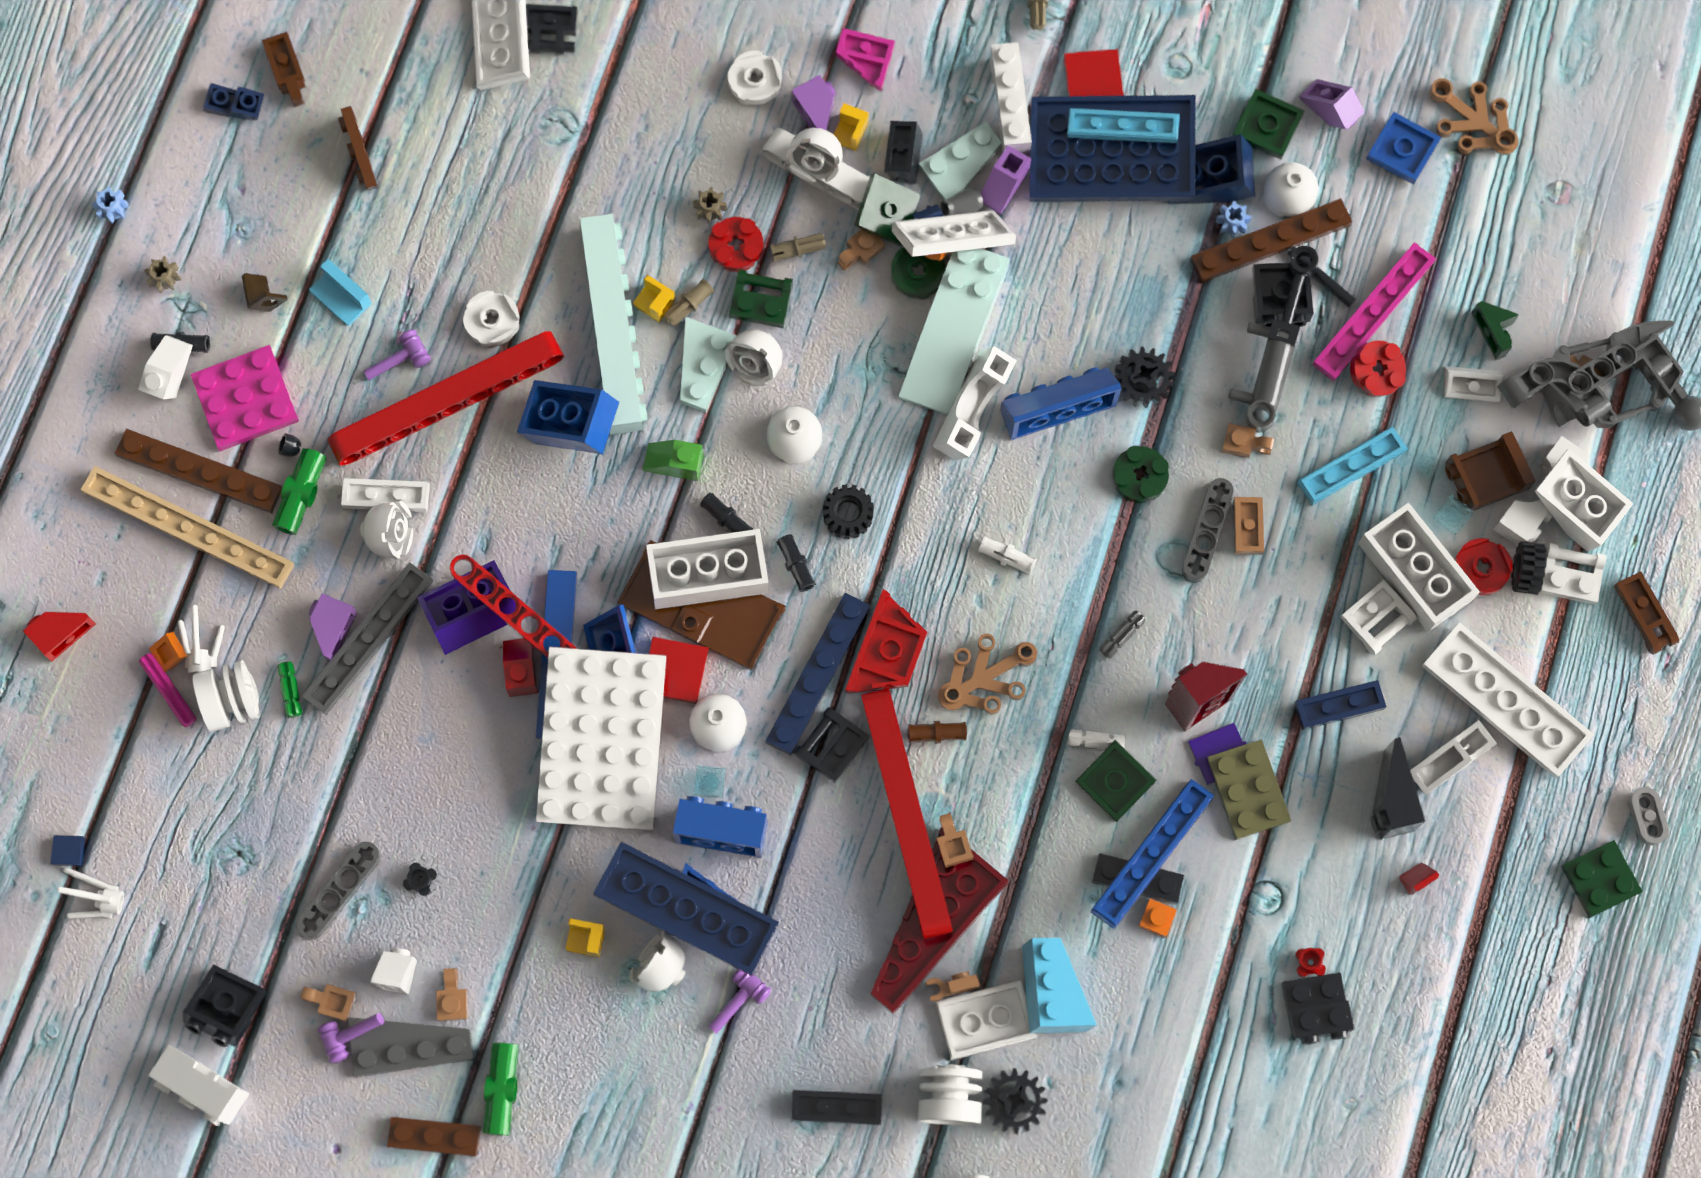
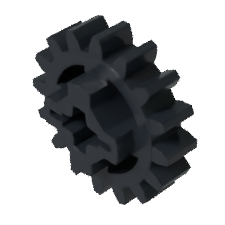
M1141 347L1138 354L1131 349L1128 354L1129 358L1122 355L1120 358L1121 365L1116 364L1114 371L1117 373L1114 377L1121 385V392H1125L1123 400L1133 399V406L1135 407L1139 402H1143L1144 408H1148L1149 401H1152L1157 406L1159 405L1160 397L1166 399L1169 394L1167 390H1172L1174 383L1170 380L1174 379L1175 372L1168 371L1172 366V362L1164 363L1165 354L1162 353L1156 356L1155 348H1152L1150 353H1146L1144 347ZM1131 366L1133 374L1126 378V371ZM1162 376V384L1157 388L1156 381Z
M1016 1068L1012 1069L1011 1076H1008L1003 1070L1000 1072V1081L994 1077L990 1080L994 1088L986 1087L984 1090L985 1093L990 1095V1098L982 1101V1104L990 1105V1109L985 1112V1116L993 1115L995 1117L992 1122L993 1126L999 1122L1003 1124V1133L1009 1127H1012L1014 1135L1018 1134L1019 1127H1023L1027 1133L1030 1131V1122L1036 1126L1040 1123L1036 1117L1037 1114H1046V1111L1040 1108L1041 1105L1048 1102L1047 1098L1040 1096L1045 1091V1087L1037 1088L1035 1084L1039 1078L1036 1076L1029 1080L1027 1070L1023 1072L1022 1076L1018 1075ZM1008 1082H1016L1015 1087L1008 1091L999 1089ZM1027 1086L1034 1095L1035 1103L1028 1099L1025 1092ZM1020 1089L1019 1101L1023 1103V1106L1018 1105L1010 1114L1011 1102L1007 1098H1012ZM995 1100L1002 1103L1005 1110L1004 1116H1001L998 1112ZM1022 1112L1031 1114L1022 1121H1014L1017 1114Z

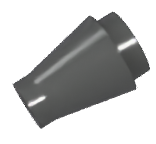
M966 188L954 196L941 201V210L945 216L978 212V210L983 208V197L978 189Z

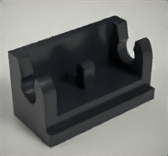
M890 121L884 172L888 173L893 182H897L898 177H903L909 184L917 183L923 136L917 121Z

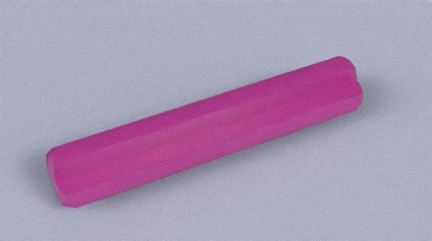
M147 653L139 659L140 665L183 727L193 724L197 720L196 716L153 654Z

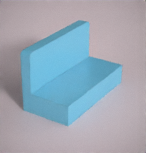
M327 259L320 266L324 275L309 290L313 296L343 323L349 326L372 303L368 294Z

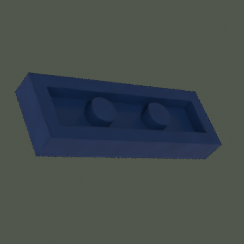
M1378 680L1294 702L1302 730L1385 710L1386 708Z

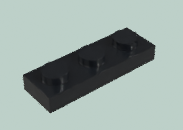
M1099 853L1092 883L1109 887L1129 860ZM1160 869L1141 896L1177 905L1184 875Z
M793 1090L791 1121L881 1125L882 1094Z

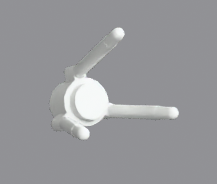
M196 605L191 607L193 640L191 654L184 622L182 620L178 621L182 647L187 654L185 669H188L189 675L217 668V656L225 628L223 625L219 626L211 656L208 655V650L199 649Z
M67 867L63 869L64 873L104 890H99L95 894L58 887L57 891L59 893L95 900V907L100 908L97 911L67 913V918L105 917L111 919L113 914L119 915L123 906L124 892L118 891V886L108 885Z

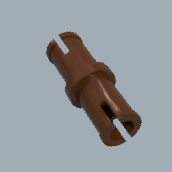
M933 721V724H908L907 728L909 743L934 741L935 744H941V741L967 740L966 722L940 723V721Z

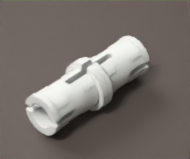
M985 535L978 550L980 553L1001 561V565L1006 566L1008 564L1028 575L1031 574L1037 558L1014 549V545L1009 544L1007 546L989 538L987 535Z

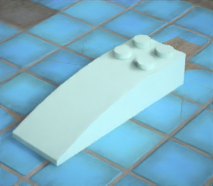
M982 248L952 252L899 394L900 399L948 415L972 364L1006 276L1009 258Z

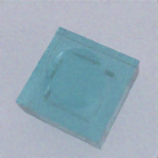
M1450 495L1435 513L1433 519L1456 536L1473 515L1474 511Z
M697 766L694 796L724 798L726 768Z

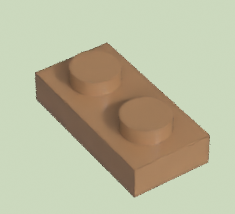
M1234 497V554L1263 555V497Z

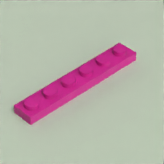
M1414 242L1315 359L1312 365L1332 381H1335L1350 364L1352 357H1355L1360 346L1370 340L1433 265L1436 258Z

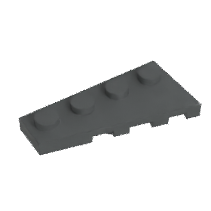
M348 1017L349 1027L365 1019ZM384 1021L382 1025L350 1040L354 1077L474 1060L471 1030L465 1028Z

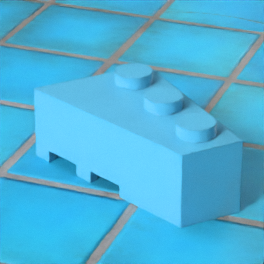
M1032 938L1022 945L1029 1033H1082L1097 1026L1061 938Z

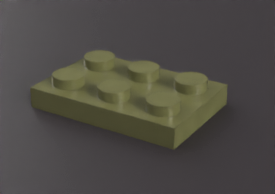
M1262 739L1206 758L1235 840L1291 822Z

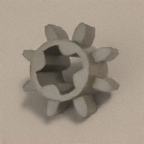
M710 187L709 191L705 192L699 190V200L693 201V208L698 209L696 212L697 219L703 217L707 220L708 224L711 223V220L715 219L721 221V211L727 210V203L722 202L724 193L717 194L713 191L712 187ZM709 203H712L711 208H708Z
M163 256L162 260L155 261L151 259L152 264L150 267L144 269L146 275L150 277L146 281L150 287L156 285L159 293H162L163 289L170 288L174 290L175 282L181 280L179 274L176 273L179 269L176 262L169 264L166 256Z

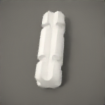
M1075 729L1070 730L1068 735V744L1070 746L1080 747L1081 744L1085 748L1106 750L1114 740H1117L1123 747L1125 746V736L1113 734V736H1109V733L1092 731L1082 733V730Z

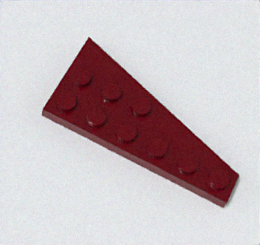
M942 828L939 830L938 837L944 836ZM936 839L932 853L953 932L924 939L912 894L901 925L895 934L890 951L871 991V996L893 1015L1009 883L1007 878L972 849L973 860L945 868Z

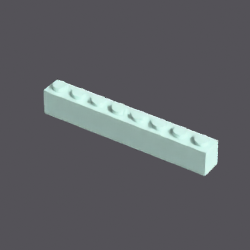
M613 214L580 218L603 391L619 401L610 435L642 431V421L648 419L646 405L640 404L639 395L644 394L642 377L636 378L635 369L640 368L638 351H632L631 343L637 342L635 326H629L628 317L633 316L631 299L625 300L624 291L629 290L627 274H622L621 265H626L624 248L618 249L617 240L622 239L620 223L614 222Z

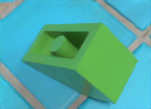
M679 440L648 443L643 471L698 481L703 460V447L701 444Z

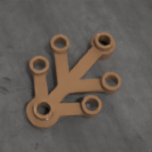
M1439 78L1433 82L1429 91L1430 97L1435 102H1445L1466 119L1460 121L1440 120L1436 126L1438 136L1446 138L1453 132L1482 131L1488 136L1482 138H1472L1468 135L1462 136L1457 143V149L1462 154H1469L1473 149L1493 148L1499 154L1508 155L1516 150L1519 139L1516 132L1508 126V102L1505 99H1495L1490 107L1491 113L1496 116V128L1488 120L1485 98L1487 87L1483 82H1474L1469 89V96L1474 100L1475 111L1452 94L1453 85L1449 80ZM1474 88H1479L1482 93L1477 94ZM1441 90L1444 96L1437 94L1436 91ZM1495 105H1501L1504 110L1496 109ZM1440 126H1447L1449 131H1443ZM1500 140H1506L1508 145H1503ZM1462 142L1469 143L1470 147L1465 148L1462 145Z
M991 634L981 635L978 640L979 652L972 678L962 683L964 668L970 662L971 653L966 648H959L954 653L953 660L955 665L951 680L945 683L939 690V703L942 707L951 711L958 710L965 705L984 710L990 715L997 714L1001 707V701L998 697L989 696L984 699L969 693L979 688L1007 695L1012 700L1022 699L1025 695V686L1021 682L1016 681L1009 684L993 679L1017 665L1023 667L1032 665L1037 657L1036 647L1032 643L1022 642L1016 646L1014 654L986 669L990 652L995 647V638ZM983 639H989L992 642V645L990 647H984L981 644V641ZM1029 649L1031 655L1024 657L1021 655V650ZM964 653L968 659L961 662L957 659V655ZM1013 687H1019L1022 690V693L1020 695H1014L1011 692V689ZM950 691H955L958 694V698L951 700L947 694ZM994 701L997 703V708L991 710L987 707V703Z

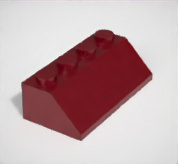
M1203 661L1197 666L1191 663L1178 672L1179 676L1175 679V683L1171 686L1172 689L1168 692L1169 697L1165 705L1185 732L1230 702L1247 676V673L1244 669Z

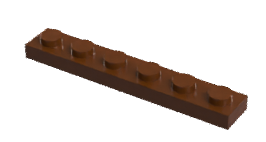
M1340 198L1194 254L1190 260L1200 282L1204 283L1290 250L1293 246L1297 247L1351 226L1353 221Z
M127 428L115 451V455L119 458L271 514L283 488L274 482Z

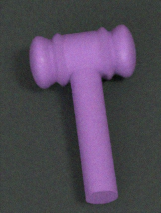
M407 330L400 335L399 341L403 343L402 347L404 349L363 371L368 380L375 378L409 358L415 368H421L430 362L431 356L427 354L428 351L423 346L420 337L417 336L416 330Z
M737 970L732 977V982L738 984V987L741 989L708 1027L717 1034L749 996L751 999H755L757 1004H761L769 997L771 988L766 987L765 983L754 974L750 976Z
M377 1013L341 1032L337 1029L338 1024L335 1021L322 1024L317 1031L321 1034L320 1039H322L326 1055L329 1056V1062L339 1063L345 1060L349 1053L345 1050L346 1046L344 1043L384 1023L383 1016Z

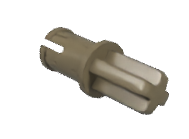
M1028 0L1027 7L1030 9V27L1032 30L1041 31L1046 25L1048 0Z
M818 233L798 239L795 236L794 240L772 244L770 247L774 262H777L778 260L794 256L801 258L802 254L825 249L826 242L823 233Z
M702 279L687 294L683 293L681 299L664 314V317L671 325L676 326L692 311L696 312L698 310L697 306L710 294H713L714 289L705 279Z

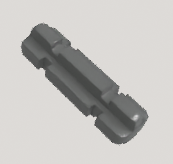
M1137 610L1133 611L1128 617V621H1124L1110 635V640H1106L1100 646L1099 650L1105 657L1112 658L1117 652V648H1121L1135 634L1136 629H1139L1145 623L1146 619Z

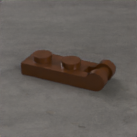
M1641 571L1614 585L1616 592L1644 638L1646 648L1652 655L1662 651V647L1666 645L1673 646L1679 643V637ZM1659 627L1662 635L1657 637L1653 630Z

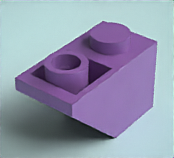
M1007 146L994 165L981 192L983 205L1001 215L1028 175L1031 158Z

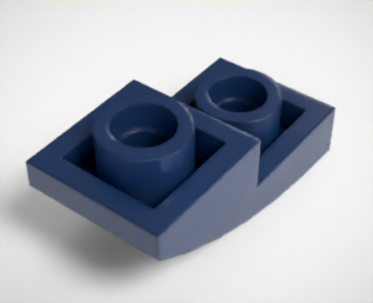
M210 83L203 111L231 118L258 120L264 93L239 86L235 90Z

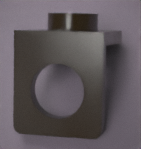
M249 273L242 275L247 309L271 312L288 300L287 295L270 293L266 276Z

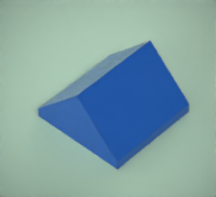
M618 605L583 625L589 650L636 653L624 605Z

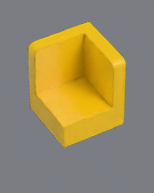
M843 103L839 112V123L833 134L841 146L857 151L868 126L869 112Z
M646 275L644 278L645 287L634 300L633 305L660 323L664 318V314L675 303L674 291L651 276Z
M569 918L568 925L570 929L565 947L566 951L600 958L606 931L603 924Z

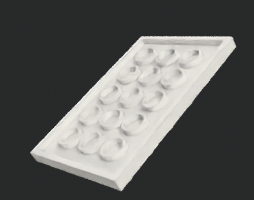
M549 647L536 822L653 830L666 655Z

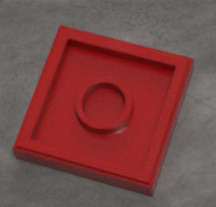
M1118 49L1064 53L1068 96H1124Z
M652 637L649 654L666 655L663 698L697 704L709 647Z

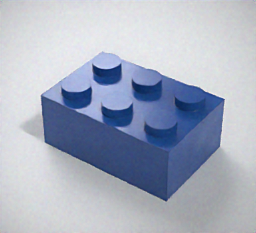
M534 380L517 433L537 445L603 454L619 401L602 389Z
M687 796L686 800L679 799L673 835L676 844L762 858L768 825L767 814L762 813L761 808L754 806H745L743 810L733 808V804L729 802L716 801L714 805L704 803L703 798Z

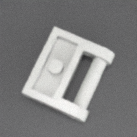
M1549 543L1546 549L1545 577H1543V585L1539 593L1596 605L1598 603L1606 555L1596 553V555L1559 548L1558 544ZM1561 559L1592 566V573L1556 566L1555 560Z
M1385 580L1381 581L1340 617L1372 655L1382 650L1381 646L1407 624L1411 625L1417 620L1415 613ZM1395 609L1400 616L1373 637L1368 631Z

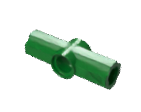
M302 449L292 476L289 475L284 482L281 492L282 501L272 523L273 528L289 535L297 534L307 507L310 508L316 498L318 491L317 482L327 460L325 455L313 449Z
M510 1043L492 1044L489 1075L487 1074L484 1087L486 1107L483 1134L509 1136L512 1105L515 1104L518 1087L516 1068L519 1045Z

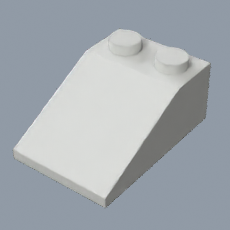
M1570 449L1564 452L1534 491L1564 532L1587 552L1604 543L1633 505L1629 499Z

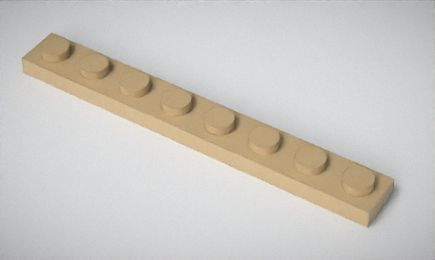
M96 466L93 467L80 489L84 494L279 589H282L295 566L292 561Z

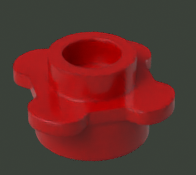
M1321 948L1297 950L1295 957L1299 962L1297 967V974L1299 976L1306 977L1308 974L1323 976L1325 974L1326 967L1323 965L1325 952ZM1312 960L1314 963L1310 965L1308 961Z

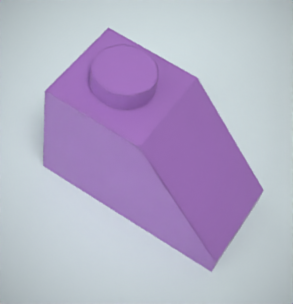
M818 75L792 90V102L809 128H821L828 131L836 93L829 81L824 82L822 77Z
M1316 79L1299 95L1300 100L1328 125L1347 130L1365 112L1353 88Z
M321 594L319 600H315L312 603L309 615L311 616L310 622L322 654L327 662H330L342 647L357 616V612L353 606Z

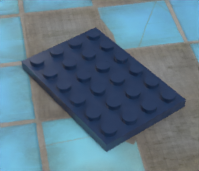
M1196 95L1032 97L1030 202L1195 201ZM1073 108L1179 114L1177 143L1068 138L1069 110Z

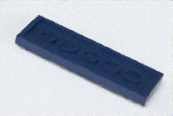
M620 842L593 893L595 897L750 976L755 972L779 925L777 920L623 842Z

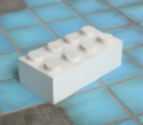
M1409 502L1366 532L1358 542V545L1399 597L1415 613L1418 621L1427 632L1433 630L1473 601L1480 592Z
M760 529L646 545L655 609L768 593L769 583Z

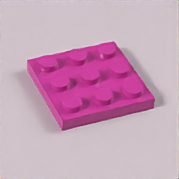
M270 345L190 374L219 451L299 422Z

